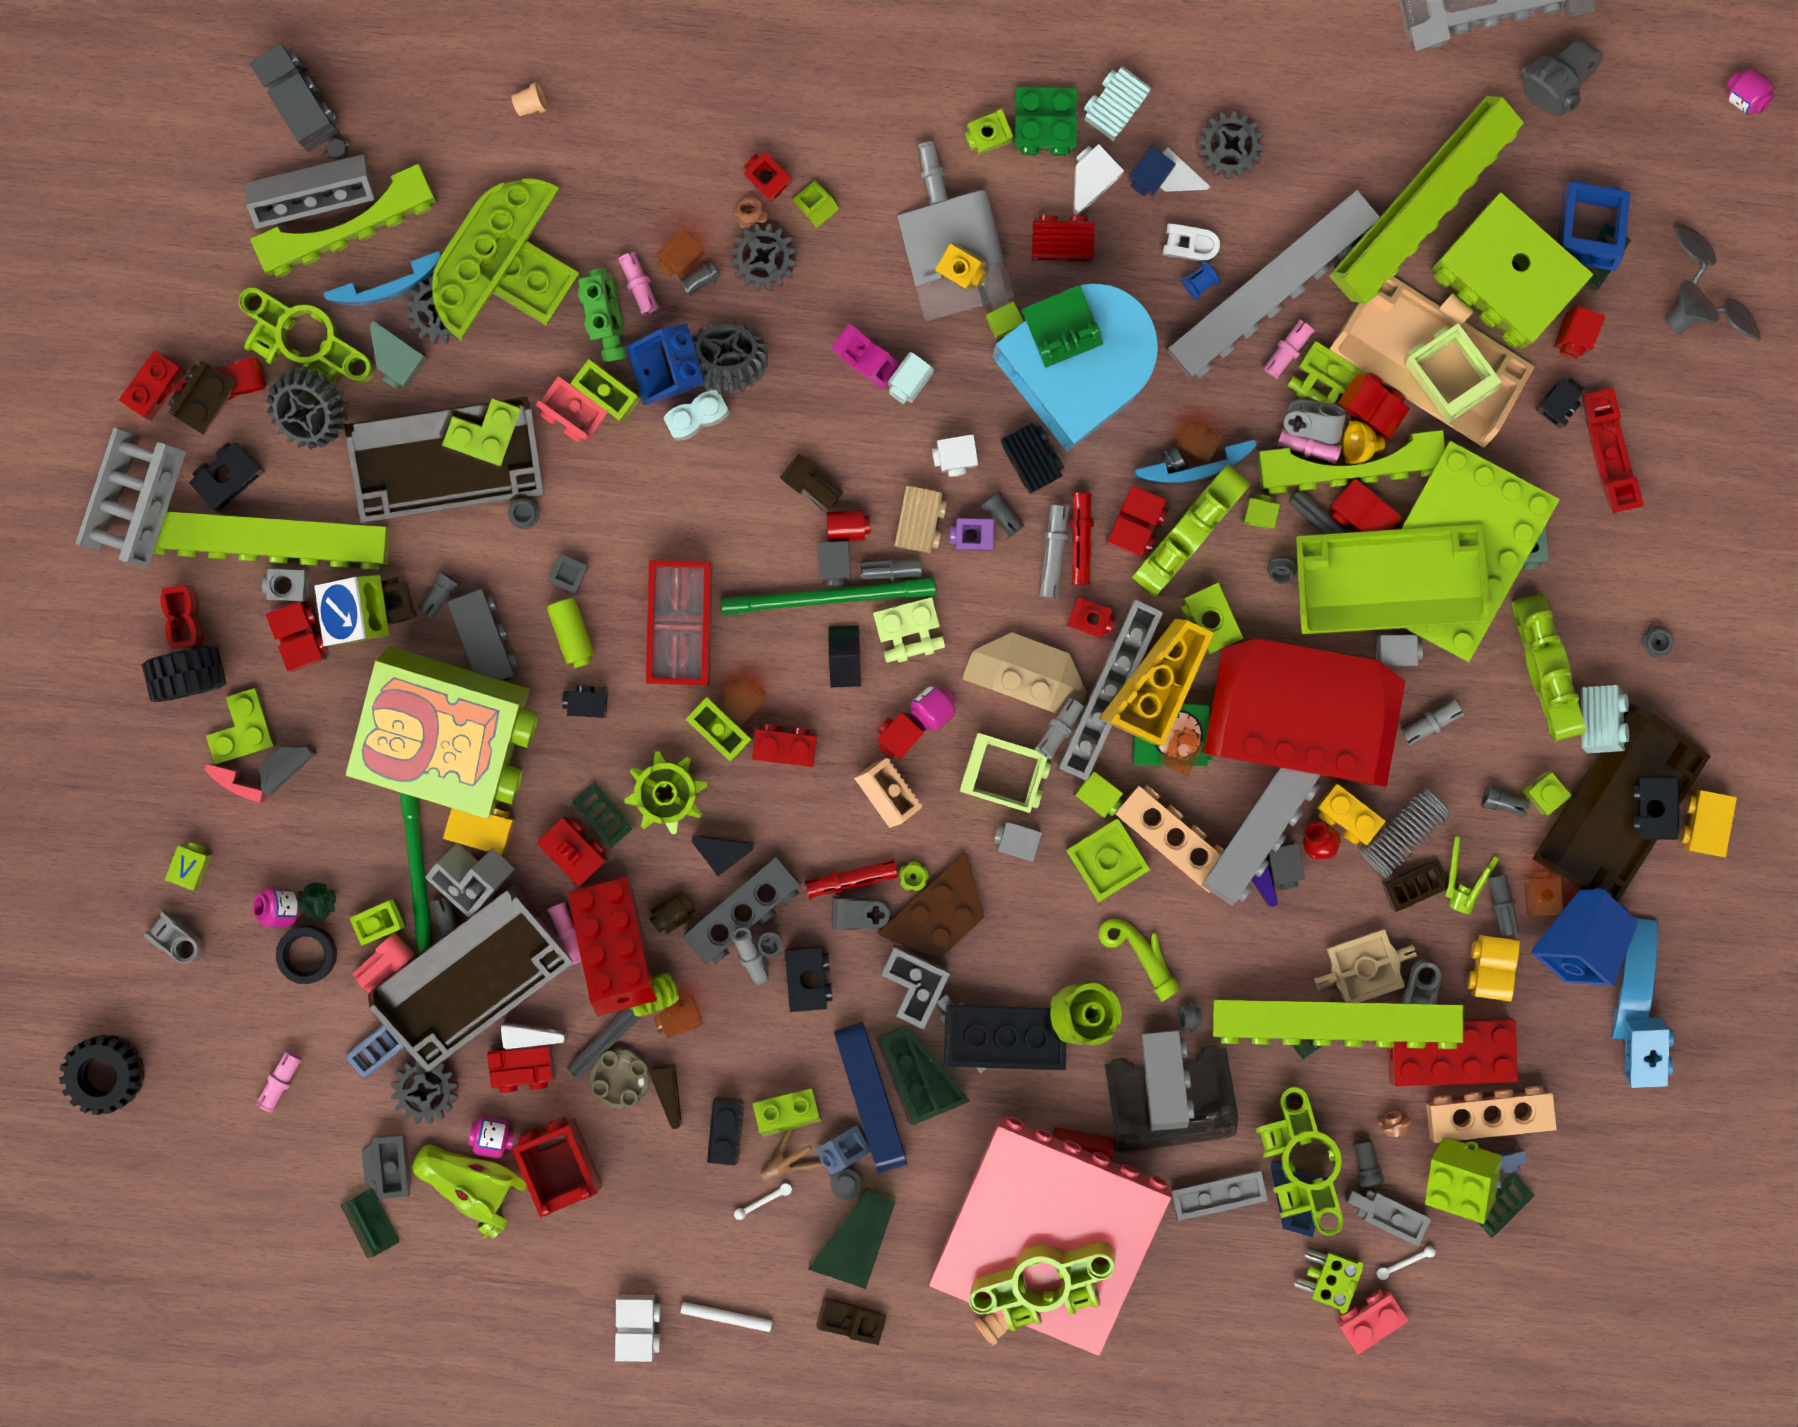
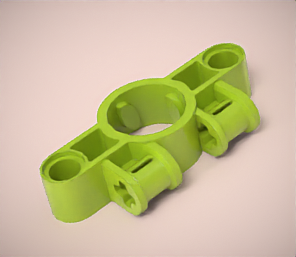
M247 288L240 294L239 306L241 310L258 321L246 340L244 349L247 351H255L266 358V362L270 365L274 364L281 353H283L290 360L303 365L302 367L306 366L308 371L317 368L319 376L323 373H328L327 380L330 383L336 381L341 373L357 383H366L373 378L375 373L373 362L367 356L339 340L335 322L319 308L311 305H297L288 308L257 288ZM253 296H260L262 299L261 307L251 311L248 306L249 300ZM311 314V317L322 324L325 322L328 338L327 341H322L319 353L310 357H301L302 354L293 348L290 350L287 344V331L294 327L296 324L294 320L296 318ZM260 342H263V343H265L266 345H268V346H269V349H267L266 347L262 346V345L260 344ZM359 360L365 361V372L360 376H354L352 372L353 364Z
M1227 464L1131 578L1156 597L1248 489L1251 482Z
M1539 593L1512 600V612L1524 648L1528 674L1533 689L1540 700L1553 741L1585 734V723L1578 703L1579 697L1575 693L1572 684L1567 654L1560 636L1556 633L1552 620L1553 614L1549 610L1544 594Z
M1291 1087L1280 1098V1108L1284 1120L1255 1129L1261 1135L1265 1149L1263 1153L1264 1158L1282 1154V1170L1290 1183L1273 1188V1192L1278 1195L1282 1208L1281 1218L1310 1211L1316 1230L1322 1235L1332 1236L1338 1233L1343 1226V1216L1333 1185L1341 1169V1153L1336 1143L1330 1137L1318 1132L1306 1092L1301 1088ZM1290 1094L1299 1095L1302 1099V1107L1298 1110L1289 1109L1286 1105V1097ZM1270 1133L1273 1135L1276 1147L1273 1145ZM1311 1139L1321 1141L1330 1149L1327 1151L1330 1163L1334 1162V1167L1327 1180L1324 1181L1323 1178L1310 1181L1311 1184L1301 1182L1293 1175L1296 1171L1293 1162L1289 1161V1154L1296 1143L1300 1142V1145L1311 1143ZM1287 1193L1290 1194L1293 1207H1292L1291 1204H1290L1289 1197H1288V1194H1287ZM1324 1213H1331L1336 1217L1337 1225L1335 1229L1326 1230L1321 1226L1320 1218Z
M1105 1242L1093 1243L1066 1252H1062L1049 1245L1029 1247L1018 1256L1014 1267L975 1279L971 1286L969 1306L974 1312L981 1315L1002 1310L1011 1332L1017 1331L1018 1327L1031 1323L1036 1325L1042 1324L1041 1312L1052 1311L1060 1307L1064 1302L1070 1315L1075 1314L1076 1310L1089 1306L1100 1307L1101 1302L1095 1282L1105 1280L1113 1274L1115 1251L1111 1245ZM1103 1257L1108 1260V1263L1100 1265L1094 1262V1259ZM1040 1262H1044L1058 1269V1275L1060 1279L1064 1278V1283L1054 1292L1045 1291L1043 1294L1032 1292L1026 1287L1025 1277L1020 1275V1273L1027 1266L1033 1267ZM986 1292L991 1297L982 1299L977 1296V1293Z

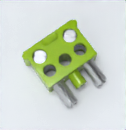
M1307 1248L1306 1252L1309 1254L1305 1253L1304 1258L1322 1264V1268L1319 1269L1310 1265L1307 1275L1317 1279L1316 1283L1296 1277L1295 1281L1297 1282H1294V1287L1312 1293L1311 1297L1313 1300L1337 1308L1342 1314H1345L1348 1311L1364 1267L1362 1260H1353L1329 1250L1325 1255ZM1336 1260L1341 1262L1338 1268L1331 1266L1332 1262ZM1329 1275L1336 1277L1333 1282L1326 1281V1278ZM1325 1289L1330 1291V1294L1326 1297L1321 1295V1292Z

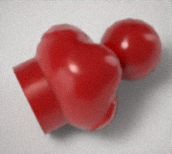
M1322 822L1310 824L1305 829L1303 837L1306 853L1315 860H1329L1336 856L1341 842L1339 833L1331 826Z

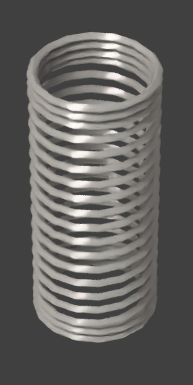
M1423 788L1418 793V797H1414V801H1410V805H1406V809H1402V813L1394 816V820H1390L1391 825L1386 824L1387 828H1382L1383 832H1378L1379 836H1375V840L1372 839L1371 843L1360 850V854L1384 878H1388L1390 874H1393V870L1375 851L1395 870H1397V867L1377 846L1385 851L1399 866H1401V863L1382 843L1402 862H1405V859L1387 840L1406 858H1409V855L1390 835L1410 854H1413L1412 850L1392 830L1400 835L1413 850H1417V848L1397 827L1417 846H1421V844L1402 824L1422 843H1425V840L1404 818L1423 837L1429 839L1428 835L1407 814L1415 819L1429 835H1432L1431 830L1412 811L1433 831H1436V828L1417 808L1437 827H1440V824L1419 802L1441 823H1444V820L1452 816V813L1444 803L1427 788Z

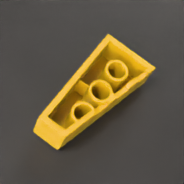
M1174 619L1099 719L1151 744L1164 747L1214 633L1188 620Z

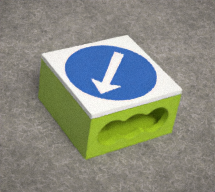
M380 575L352 577L314 586L323 646L350 644L389 636Z

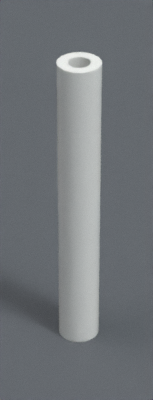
M684 1301L681 1308V1314L770 1332L773 1321Z

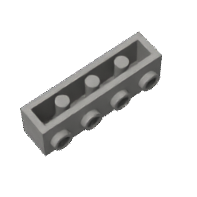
M364 154L245 183L246 206L255 229L375 200L373 178Z

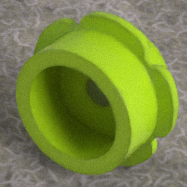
M911 861L907 866L901 867L898 877L901 879L900 884L905 890L920 891L925 887V881L928 880L929 874L927 869L922 867L919 862ZM911 874H916V879H911Z
M479 1222L476 1227L482 1233V1238H486L488 1235L491 1238H495L502 1231L498 1227Z

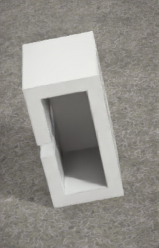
M618 1294L616 1299V1327H618V1332H616L615 1361L652 1362L654 1353L660 1352V1334H655V1322H660L661 1305L655 1303V1295Z

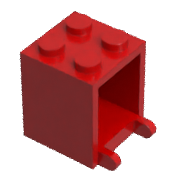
M563 1116L549 1122L544 1131L539 1132L537 1128L524 1132L517 1138V1143L512 1148L540 1218L579 1201L591 1198L598 1194L603 1186L575 1118L567 1121L566 1117ZM562 1134L565 1135L567 1141L539 1152L538 1144Z

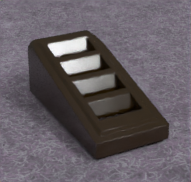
M1438 859L1381 883L1394 912L1410 907L1448 888V881ZM1432 869L1439 883L1436 887L1433 886L1428 871ZM1421 874L1428 888L1424 892L1417 879V876ZM1410 879L1417 893L1414 896L1411 895L1406 883ZM1399 884L1401 885V888L1406 897V899L1402 901L1395 888V886Z
M671 1064L650 1067L649 1075L672 1129H678L682 1124L676 1066Z

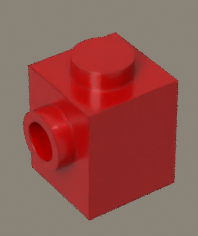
M901 712L894 721L888 717L877 729V732L881 734L877 739L881 743L878 749L890 760L894 756L900 760L924 732Z

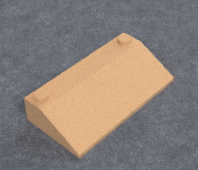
M1392 277L1388 279L1380 288V292L1375 299L1367 304L1358 303L1329 350L1367 374L1371 372L1384 380V385L1397 391L1415 405L1485 448L1500 431L1535 366L1465 322L1461 326L1502 383L1498 391L1448 424L1405 365L1409 357L1408 352L1422 342L1427 345L1435 339L1433 336L1440 329L1447 325L1452 328L1456 324L1439 310L1441 306L1397 278ZM1454 342L1420 364L1448 404L1482 381Z

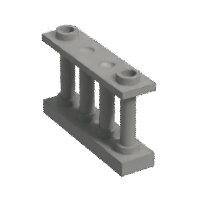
M113 428L75 545L101 552L102 546L105 544L121 550L118 560L148 569L186 451L157 442L155 450L136 445L137 435ZM132 457L150 462L145 480L126 474ZM122 486L140 491L135 509L117 503ZM112 515L131 521L126 538L107 532Z

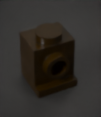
M398 577L382 581L388 626L417 618L407 582H399ZM394 595H398L401 598V604L397 607L391 604V598Z

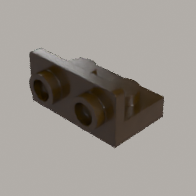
M201 361L199 366L194 364L187 373L185 379L188 383L182 392L177 390L170 399L168 405L171 409L168 413L205 435L237 386V383Z

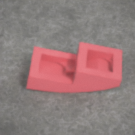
M212 763L205 765L204 770L229 791L255 802L262 803L266 801L267 795L261 788L239 783L242 771Z

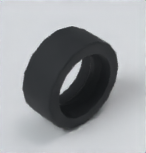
M303 925L288 931L280 939L276 948V962L279 970L287 979L297 984H311L322 980L332 971L336 963L337 948L333 938L325 930L317 926ZM312 937L322 945L324 960L316 971L310 973L300 972L291 965L289 949L296 939Z

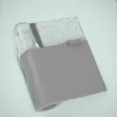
M986 190L972 192L897 216L925 322L980 306L991 305L992 310H997L1009 304V300L1015 298ZM950 243L958 244L988 262L985 267L987 275L979 287L974 286L973 289H965L935 271Z

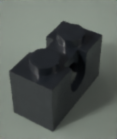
M234 442L232 445L227 443L222 446L215 454L218 459L210 466L207 463L199 466L192 474L194 478L189 482L212 510L220 512L265 473L246 449L237 442ZM228 466L231 470V477L227 482L222 483L218 479V472L222 467Z
M1640 777V783L1634 784V802H1640V814H1634V832H1640V839L1678 840L1680 777ZM1651 800H1660L1664 804L1665 812L1662 816H1653L1649 813L1648 804Z
M822 946L785 949L790 1012L827 1009V1002L833 1001L831 983H825L824 971H830L829 952L823 953ZM814 971L818 976L817 984L805 986L800 978L803 972Z

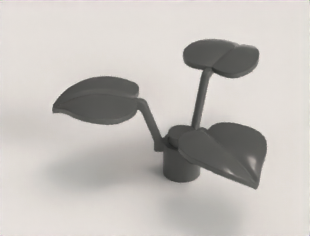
M1676 224L1673 228H1676V235L1681 247L1691 258L1699 261L1700 268L1692 281L1684 280L1681 283L1680 298L1677 300L1679 304L1665 316L1668 326L1674 332L1682 334L1694 323L1700 324L1702 321L1712 324L1716 323L1719 320L1718 314L1722 313L1726 315L1727 321L1736 330L1757 342L1761 341L1757 323L1744 305L1728 298L1724 301V306L1716 308L1703 295V292L1696 284L1705 272L1707 264L1714 265L1716 263L1714 250L1709 242L1698 232Z

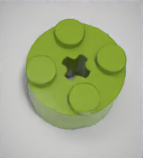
M1098 983L1066 986L1050 1002L1051 1023L1060 1040L1073 1045H1099L1105 1043L1113 1037L1117 1025H1120L1122 1010L1117 996Z

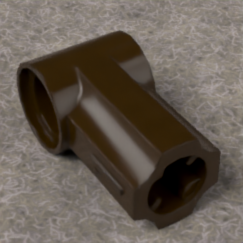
M797 454L779 478L799 494L803 493L819 508L829 512L844 492L821 475L817 467L800 454Z

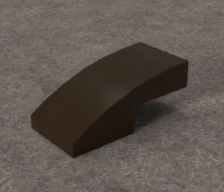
M824 1298L816 1327L818 1330L848 1336L852 1340L879 1345L886 1315L853 1304Z

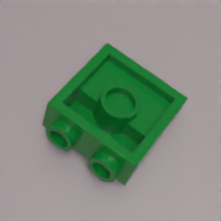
M1016 87L1014 150H1021V155L1027 156L1039 155V151H1051L1053 156H1069L1070 151H1075L1077 142V88Z

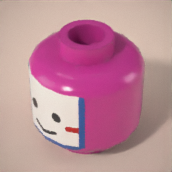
M1748 69L1743 73L1736 72L1727 84V87L1730 88L1728 93L1729 102L1747 115H1752L1756 112L1761 114L1775 96V93L1772 92L1773 83L1755 69Z
M929 686L912 700L910 716L921 730L938 731L955 716L956 711L953 703L956 700L948 689Z
M265 888L253 901V914L259 923L265 927H290L301 912L300 901L294 891L288 888Z
M481 1116L477 1122H472L468 1145L473 1146V1152L477 1155L501 1158L505 1149L511 1150L515 1132L509 1131V1123L505 1119Z

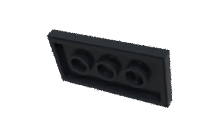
M945 1005L944 1067L1066 1070V1042L1059 1039L1052 1026L1051 1008Z

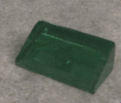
M373 1188L340 1204L367 1258L374 1257L400 1242Z

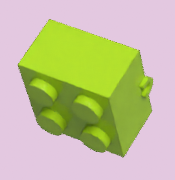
M1443 1137L1431 1159L1425 1205L1484 1224L1496 1200L1502 1155L1480 1149L1478 1144L1472 1141L1465 1144ZM1470 1146H1474V1150H1470Z

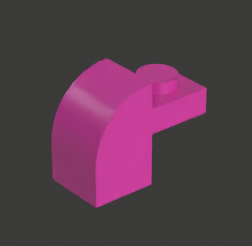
M851 324L847 325L831 347L843 362L882 390L900 366L889 353L872 343Z

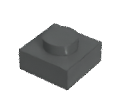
M560 553L548 582L577 594L589 566Z

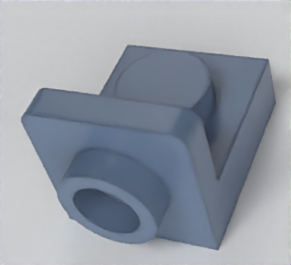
M857 1125L816 1148L822 1165L831 1175L847 1168L871 1152Z
M1520 1147L1496 1152V1154L1502 1155V1173L1520 1170V1165L1528 1163L1526 1153ZM1499 1178V1181H1498V1187H1497V1188H1501L1500 1178Z

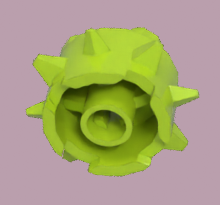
M657 751L655 752L653 766L648 767L645 771L631 768L629 771L637 782L634 787L635 793L626 797L624 802L625 804L637 805L639 811L643 814L641 823L643 829L654 822L659 824L665 823L673 835L677 834L679 820L683 819L686 815L698 818L702 816L695 802L697 800V793L708 787L707 782L694 780L693 775L688 771L691 758L688 756L676 764L666 762L661 752ZM670 785L673 788L671 792L674 793L672 799L666 798L663 801L659 797L662 794L658 792L659 787L665 788Z

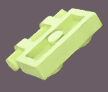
M932 597L873 613L880 642L893 640L894 649L883 651L886 663L896 660L901 663L908 661V657L923 653L927 656L934 654V650L945 648L942 636L930 639L928 630L940 627ZM915 633L920 634V642L903 645L902 637Z

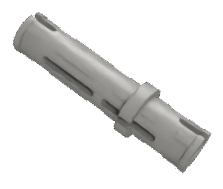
M1050 505L1047 532H1044L1046 549L1039 596L1059 598L1065 541H1068L1066 526L1070 507Z

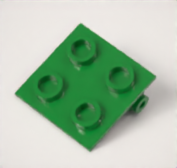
M1081 286L1021 309L1045 368L1104 345L1099 325L1092 316Z

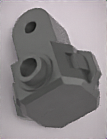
M1578 39L1557 57L1542 55L1534 63H1528L1521 71L1520 77L1524 83V94L1534 105L1547 114L1561 117L1566 111H1573L1581 101L1579 86L1597 70L1602 61V52L1585 40Z

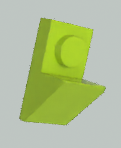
M394 899L350 917L361 946L406 927Z

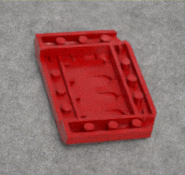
M1257 638L1224 647L1221 651L1203 755L1245 761L1387 788L1406 681L1378 660Z

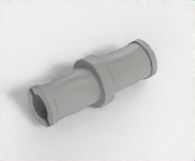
M930 141L919 144L916 148L923 170L920 175L921 179L926 183L930 205L949 200L943 180L945 171L943 167H940L936 143Z
M1068 698L1057 718L1052 719L1048 724L1049 730L1039 745L1036 746V751L1042 756L1052 759L1064 738H1069L1071 735V728L1084 711V706L1078 701Z
M1453 699L1432 713L1427 711L1424 713L1425 717L1406 728H1402L1401 731L1409 745L1412 746L1433 732L1438 734L1441 732L1440 728L1459 717H1463L1464 713L1457 701Z
M746 927L736 929L732 933L733 936L731 938L739 951L738 959L741 965L746 967L753 984L760 985L767 982L770 973L766 969L762 960L763 954L759 951L758 946L755 945L750 930Z

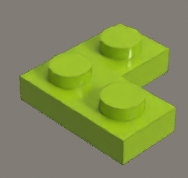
M492 397L482 425L452 415L442 446L501 466L521 407Z
M257 688L226 697L235 727L206 736L215 765L274 747L275 743Z

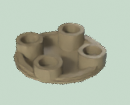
M617 1048L604 1052L593 1064L589 1083L593 1096L600 1103L612 1109L623 1110L635 1106L644 1098L649 1089L650 1075L648 1066L640 1055L628 1049Z

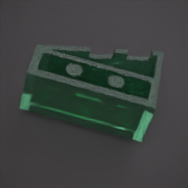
M901 1026L875 1037L908 1123L918 1124L970 1102L968 1097L963 1094L909 1027Z
M866 1187L845 1214L842 1221L826 1239L823 1246L808 1263V1270L866 1289L896 1202V1196Z

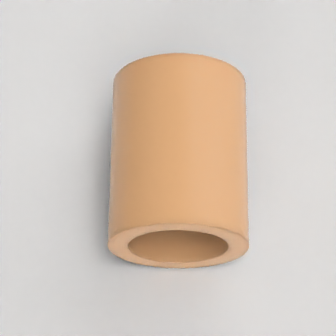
M1454 293L1439 308L1442 313L1455 324L1459 323L1460 326L1474 312Z

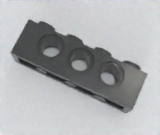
M776 856L682 937L706 965L711 960L717 964L730 953L726 948L733 942L731 936H733L732 933L736 929L742 927L749 929L758 920L763 925L776 914L773 908L779 902L783 901L786 905L799 894L796 888L801 883ZM764 884L773 886L776 891L775 898L771 901L762 900L758 894L760 886ZM740 904H746L752 909V917L747 921H742L736 917L735 909ZM716 924L725 925L729 930L728 938L722 941L715 939L712 935L713 926Z

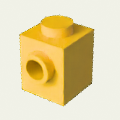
M950 243L935 271L965 289H973L974 286L979 287L987 275L985 267L988 262L962 246Z

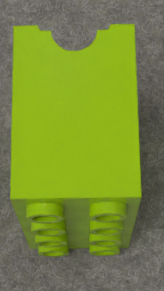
M1501 192L1483 208L1430 268L1435 273L1433 277L1439 284L1445 288L1450 286L1458 293L1456 295L1469 307L1473 306L1480 313L1479 318L1484 324L1490 328L1495 326L1503 333L1502 339L1514 349L1518 346L1521 350L1532 344L1594 275ZM1512 261L1519 266V271L1514 269Z

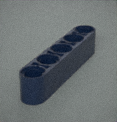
M860 1022L835 1030V1039L878 1174L908 1165L864 1023Z

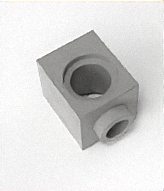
M267 569V576L264 575L262 578V593L266 594V600L308 602L310 572L305 570ZM284 577H288L292 582V588L286 594H282L278 589V583Z
M1417 635L1376 636V660L1383 665L1418 666V660H1422L1423 645L1422 641H1418Z
M1006 821L1004 827L998 826L993 843L999 844L997 848L999 852L1033 862L1042 832Z

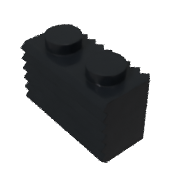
M1033 422L1000 440L1001 446L1029 495L1060 479L1063 476L1060 470L1064 469L1057 453L1050 454L1045 444L1049 442V439L1041 425L1036 428Z
M714 1098L707 1163L733 1166L738 1163L740 1137L742 1134L741 1125L744 1116L743 1106L745 1104L742 1100Z

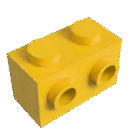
M1332 783L1314 806L1320 811L1318 817L1331 827L1337 824L1344 830L1342 836L1355 846L1359 842L1363 845H1368L1386 822L1337 783Z

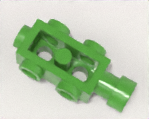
M606 268L588 271L589 277L578 279L580 285L578 296L584 305L586 315L584 318L585 330L589 334L590 340L602 339L604 350L601 351L603 363L627 359L625 346L622 347L620 335L625 334L623 328L624 317L620 312L617 297L619 290L614 282L613 274H607ZM607 285L611 289V293L609 296H607L606 292ZM612 316H615L617 320L615 326L612 323Z

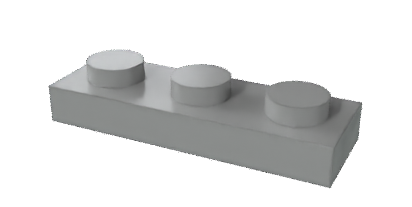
M1260 1169L1171 1189L1178 1221L1268 1201Z

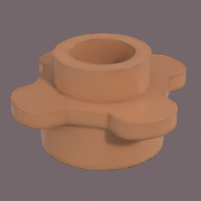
M746 198L739 202L734 209V215L739 218L738 224L741 228H749L750 226H755V224L767 221L768 215L766 212H763V203L755 198Z
M1401 1111L1388 1112L1378 1120V1124L1383 1126L1382 1131L1385 1132L1387 1137H1399L1409 1131V1125L1412 1123L1411 1119L1407 1118V1113Z

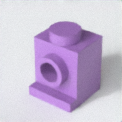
M957 518L956 525H950V544H956V550L993 551L994 519ZM970 529L975 530L977 533V538L974 541H969L965 537V533Z

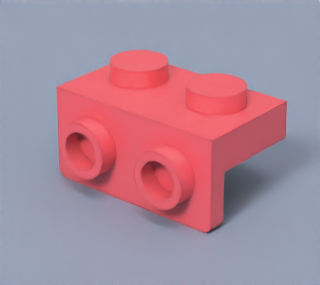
M559 376L542 400H538L535 404L542 409L538 415L554 425L556 420L566 427L564 433L578 443L581 438L589 442L609 414Z

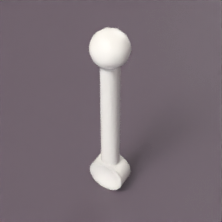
M783 1183L779 1190L744 1209H736L734 1217L737 1220H742L747 1213L778 1196L789 1195L792 1191L791 1185Z
M1427 1246L1423 1252L1388 1268L1379 1267L1376 1274L1379 1279L1385 1280L1388 1278L1389 1273L1422 1258L1434 1257L1436 1249L1433 1246Z

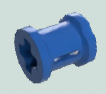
M1203 261L1201 267L1190 276L1180 279L1181 284L1194 301L1199 299V295L1213 284L1217 286L1221 283L1215 271L1206 261Z

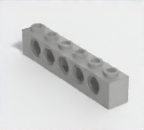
M1132 601L1057 768L1085 781L1088 780L1112 727L1111 724L1100 720L1099 717L1140 665L1162 617V611L1140 601Z

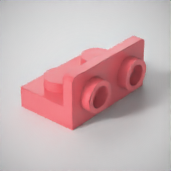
M1381 1289L1372 1292L1366 1297V1303L1358 1308L1356 1306L1348 1308V1311L1345 1314H1341V1319L1337 1321V1324L1358 1355L1409 1322L1388 1289L1383 1292Z

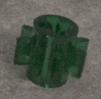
M313 882L305 886L303 891H299L300 899L297 900L299 912H306L307 919L322 920L328 917L330 912L335 911V891H327L326 884Z

